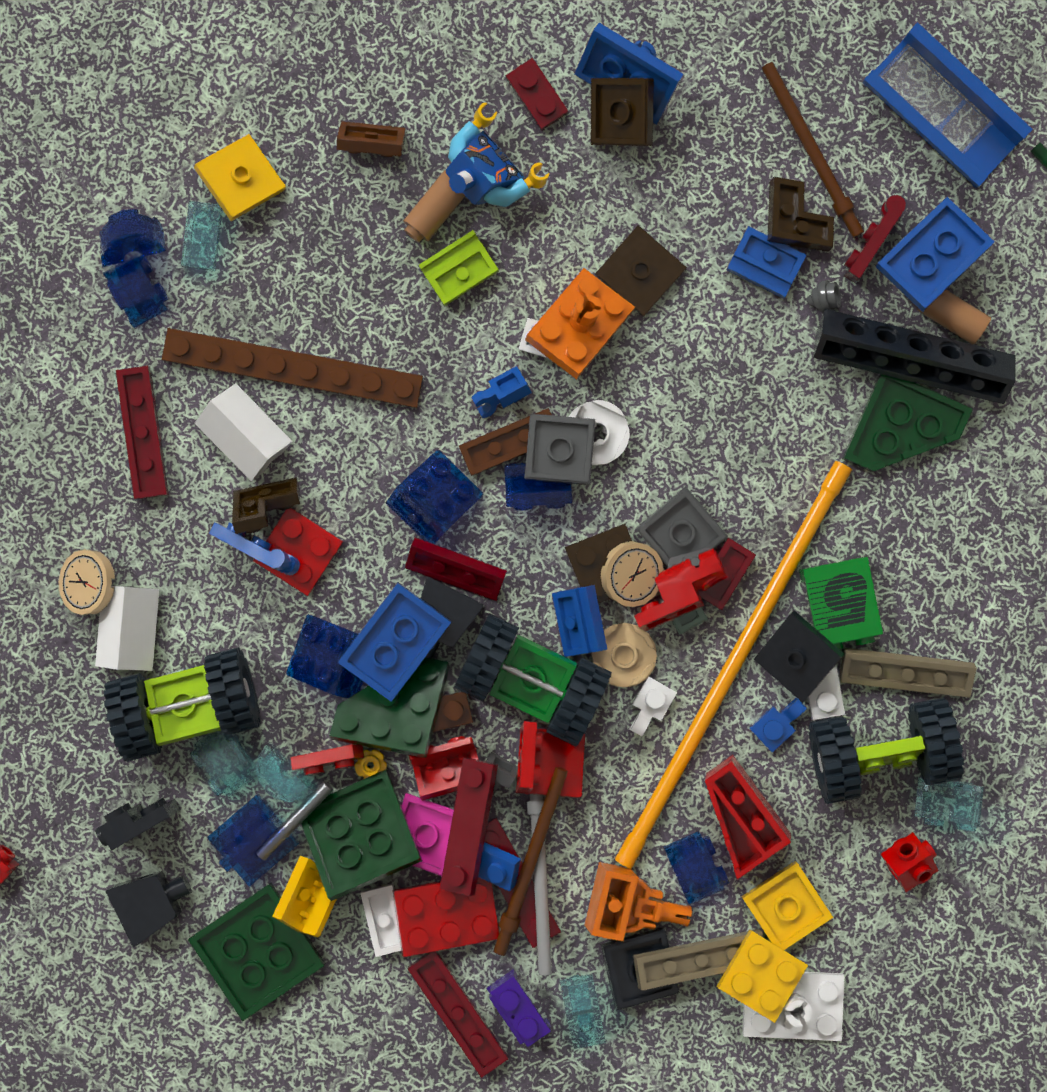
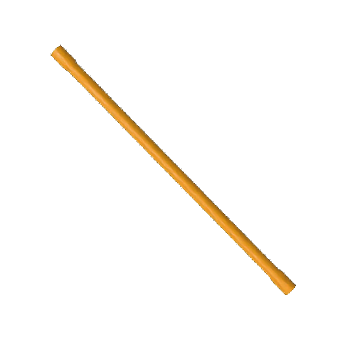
M838 461L833 463L821 485L818 496L635 827L628 834L615 857V860L629 869H632L645 846L649 833L835 497L839 495L852 469Z

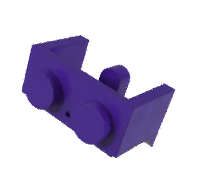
M514 969L486 988L489 992V999L520 1044L525 1043L529 1047L551 1032L550 1021L547 1018H542L517 981V973Z

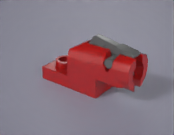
M708 547L669 559L668 569L663 570L655 578L664 602L659 604V601H654L640 608L641 612L634 615L640 629L646 632L705 606L698 590L702 589L705 592L721 580L728 578L720 557L714 548Z

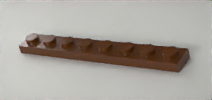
M167 328L161 359L177 364L412 408H418L423 381L422 375Z

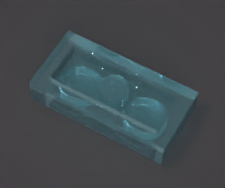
M189 201L181 258L182 267L215 271L223 209L219 204Z

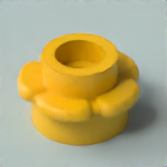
M375 749L372 751L363 750L364 758L358 759L354 766L357 775L363 776L364 779L387 769L384 755ZM369 762L374 764L373 768L368 767Z

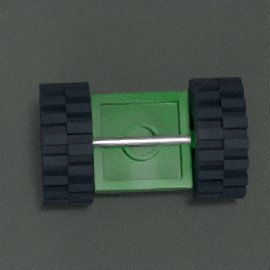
M489 613L454 688L484 702L500 671L489 693L490 696L549 723L546 733L573 746H578L599 706L612 672L584 658H581L577 665L576 662L520 635H517L505 659L519 627Z

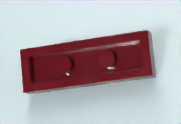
M416 537L412 542L405 565L406 569L495 601L498 598L507 570Z

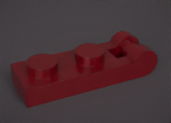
M893 195L887 199L881 207L882 218L879 223L876 224L872 221L863 234L862 239L866 243L860 252L854 249L846 260L844 266L849 269L844 277L855 283L860 279L903 213L906 202L901 196Z

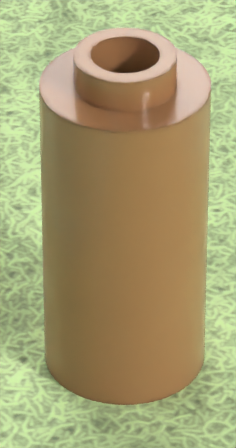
M445 170L403 220L407 225L404 231L418 243L422 239L429 242L465 197L463 193L458 194L451 189L449 184L450 178Z
M948 290L940 295L924 312L919 308L917 309L920 313L972 345L978 341L991 320L990 316Z

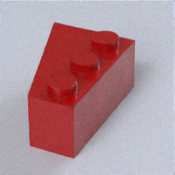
M731 755L706 773L705 783L738 880L790 844L791 833L734 755Z

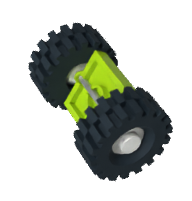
M237 647L207 655L204 659L205 664L202 666L146 680L139 673L105 683L104 697L106 700L104 705L107 709L106 717L110 723L111 735L114 736V744L118 747V753L120 756H123V760L129 762L159 754L163 745L223 730L224 735L227 736L260 727L259 722H261V718L259 716L258 699L243 651Z
M945 698L910 704L908 720L910 722L911 738L854 748L849 725L847 726V720L843 716L810 722V747L818 786L821 789L824 802L831 804L860 798L862 789L859 772L861 775L877 773L880 771V767L892 764L893 769H900L912 766V761L917 760L918 770H920L921 777L926 785L962 779V774H964L962 766L964 765V758L962 757L963 748L960 744V733L956 727V718H953V710L949 707V702Z

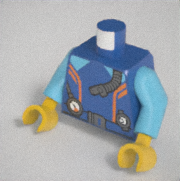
M482 103L474 114V121L472 123L468 121L452 138L448 155L452 163L445 171L450 178L449 184L451 189L455 193H463L472 204L488 203L506 207L529 193L530 187L543 188L549 173L544 177L536 176L535 174L541 170L543 164L535 163L532 165L528 177L523 180V174L485 131L480 133L479 129L490 126L497 116V112H495L491 118L484 117L481 111L488 103Z

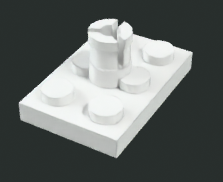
M804 972L775 1023L744 1004L743 1037L842 1041L844 974Z

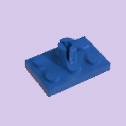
M598 23L594 28L574 75L591 84V78H654L653 123L656 125L663 116L684 74L658 59L655 48L649 42L644 41L641 44V40L632 43L601 23Z
M946 197L877 263L876 268L924 312L995 241Z
M397 582L338 660V663L392 702L451 624V621L401 583Z

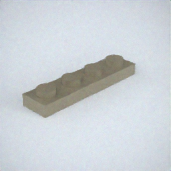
M844 648L845 655L842 658L839 674L840 683L971 697L977 669L975 663Z
M752 930L753 932L763 937L761 930ZM748 931L633 955L638 988L642 991L724 973Z

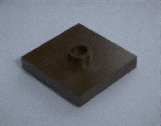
M591 78V145L653 146L654 78Z
M637 225L595 275L635 306L634 309L644 317L687 267Z

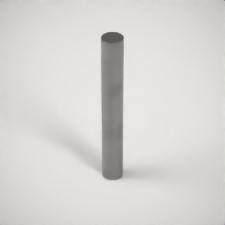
M323 781L258 848L256 854L265 861L333 791V788L326 781Z

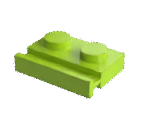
M474 230L419 264V268L444 306L499 272V269L476 236Z

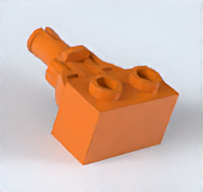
M599 862L584 926L593 936L624 941L625 933L636 932L642 928L654 930L656 928L654 922H670L687 927L690 923V919H687V916L691 917L692 907L662 901V891L651 889L645 881L638 878L632 869Z

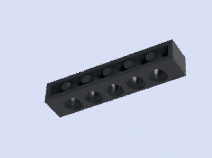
M824 309L816 332L813 358L1000 404H1005L1016 381V355L829 309Z

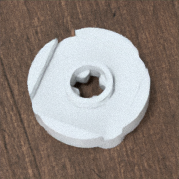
M595 400L578 406L569 415V417L596 419L595 427L597 424L603 426L602 432L606 434L604 440L598 439L593 444L592 466L609 464L624 452L630 433L628 422L617 406L607 401Z

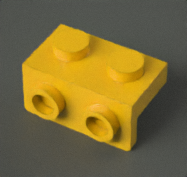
M303 856L299 857L272 917L297 932L318 938L321 936L337 899L333 901L328 899L317 866L313 860Z

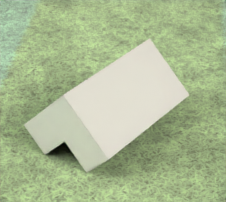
M236 383L210 400L195 422L201 431L250 481L261 475L269 464L280 456L292 443V440Z
M111 585V587H114L113 596L107 607L99 615L95 666L116 670L153 671L159 589Z

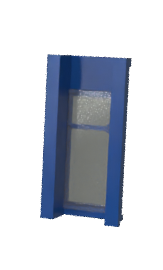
M918 22L886 59L863 80L865 86L876 94L975 188H978L1015 146L1033 130Z

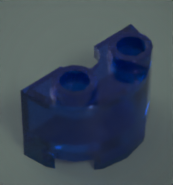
M137 209L121 210L110 215L108 222L102 228V231L100 230L99 232L102 267L125 262L124 258L130 252H138L145 257L166 251L164 230L159 220L155 216L152 219L149 216L139 214Z
M136 254L103 272V275L108 280L106 284L119 308L121 310L124 309L130 324L134 328L168 310L164 302L169 300L160 282L155 285L153 284L149 273L153 272V268L144 254L141 256Z
M697 831L663 846L689 905L724 890V886L729 884L722 865L716 867L711 856L716 854L709 835L702 838L700 832Z

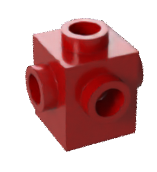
M913 832L904 838L898 839L890 848L880 854L887 868L905 892H908L918 884L927 882L933 874L939 871L933 860L937 857L936 852L926 839L920 842Z

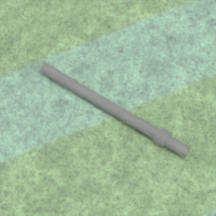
M530 794V801L527 802V814L531 815L532 835L544 803L543 795ZM544 841L534 870L539 975H552L546 847Z

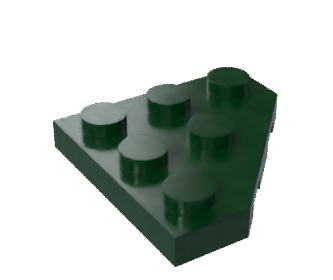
M879 374L842 459L873 472L958 440L964 431L973 408L917 383Z
M424 658L392 702L372 687L367 686L338 704L329 735L330 738L336 741L426 758L450 667L447 661Z

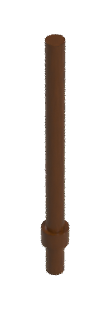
M770 62L764 65L761 69L834 202L832 208L837 217H842L852 238L863 234L864 230L853 212L855 206L849 196L845 197L774 63Z
M555 767L507 912L502 913L498 925L501 929L493 950L498 955H506L512 935L517 933L521 922L519 914L568 773L564 768Z

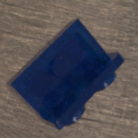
M526 463L505 465L506 507H513L514 510L524 511L532 509L533 506L546 505L547 508L558 509L565 507V504L572 503L571 484L525 480Z

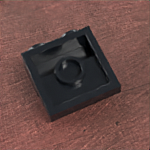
M163 797L144 809L141 804L132 808L127 803L104 816L107 823L95 829V832L100 842L104 846L108 845L112 851L181 809L175 798L166 803Z

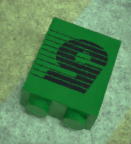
M868 557L799 570L801 582H805L813 626L838 649L843 648L842 642L855 640L856 645H863L875 642L874 636L883 634Z

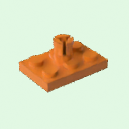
M583 268L529 331L525 341L577 380L631 315L635 306Z

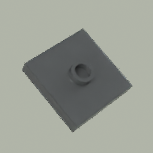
M530 414L525 480L590 485L596 419Z
M686 486L636 527V530L658 553L667 566L671 557L708 547L711 549L715 548L728 537Z

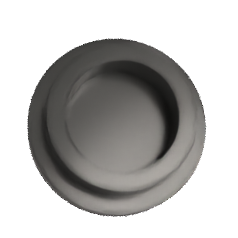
M828 280L819 282L817 287L812 290L811 295L806 298L807 303L810 306L816 307L821 312H824V309L834 311V309L840 308L841 294L837 282L830 283Z

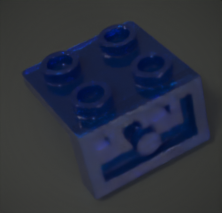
M436 450L396 487L385 503L424 541L436 544L449 528L483 496V492L440 450Z
M308 614L286 675L332 695L350 698L360 691L363 681L340 665L338 660L359 632Z

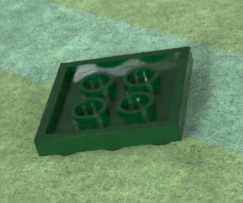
M386 770L329 794L301 823L327 897L331 901L423 861L389 773Z
M271 882L188 939L242 1021L326 964L306 934L297 932L272 917L281 896Z

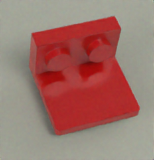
M524 721L520 728L516 793L546 795L555 767H561L566 769L568 773L560 797L580 798L582 796L585 734L578 746H573L546 733L547 729H537V722Z

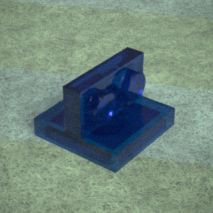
M259 794L255 795L207 837L223 856L219 861L220 865L226 872L233 868L249 887L300 844L291 833L265 861L256 854L258 848L283 824Z

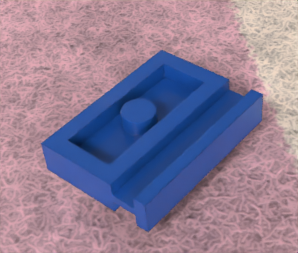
M748 226L726 270L784 299L806 254L786 244L767 241L768 235Z
M595 585L552 593L564 657L607 650Z

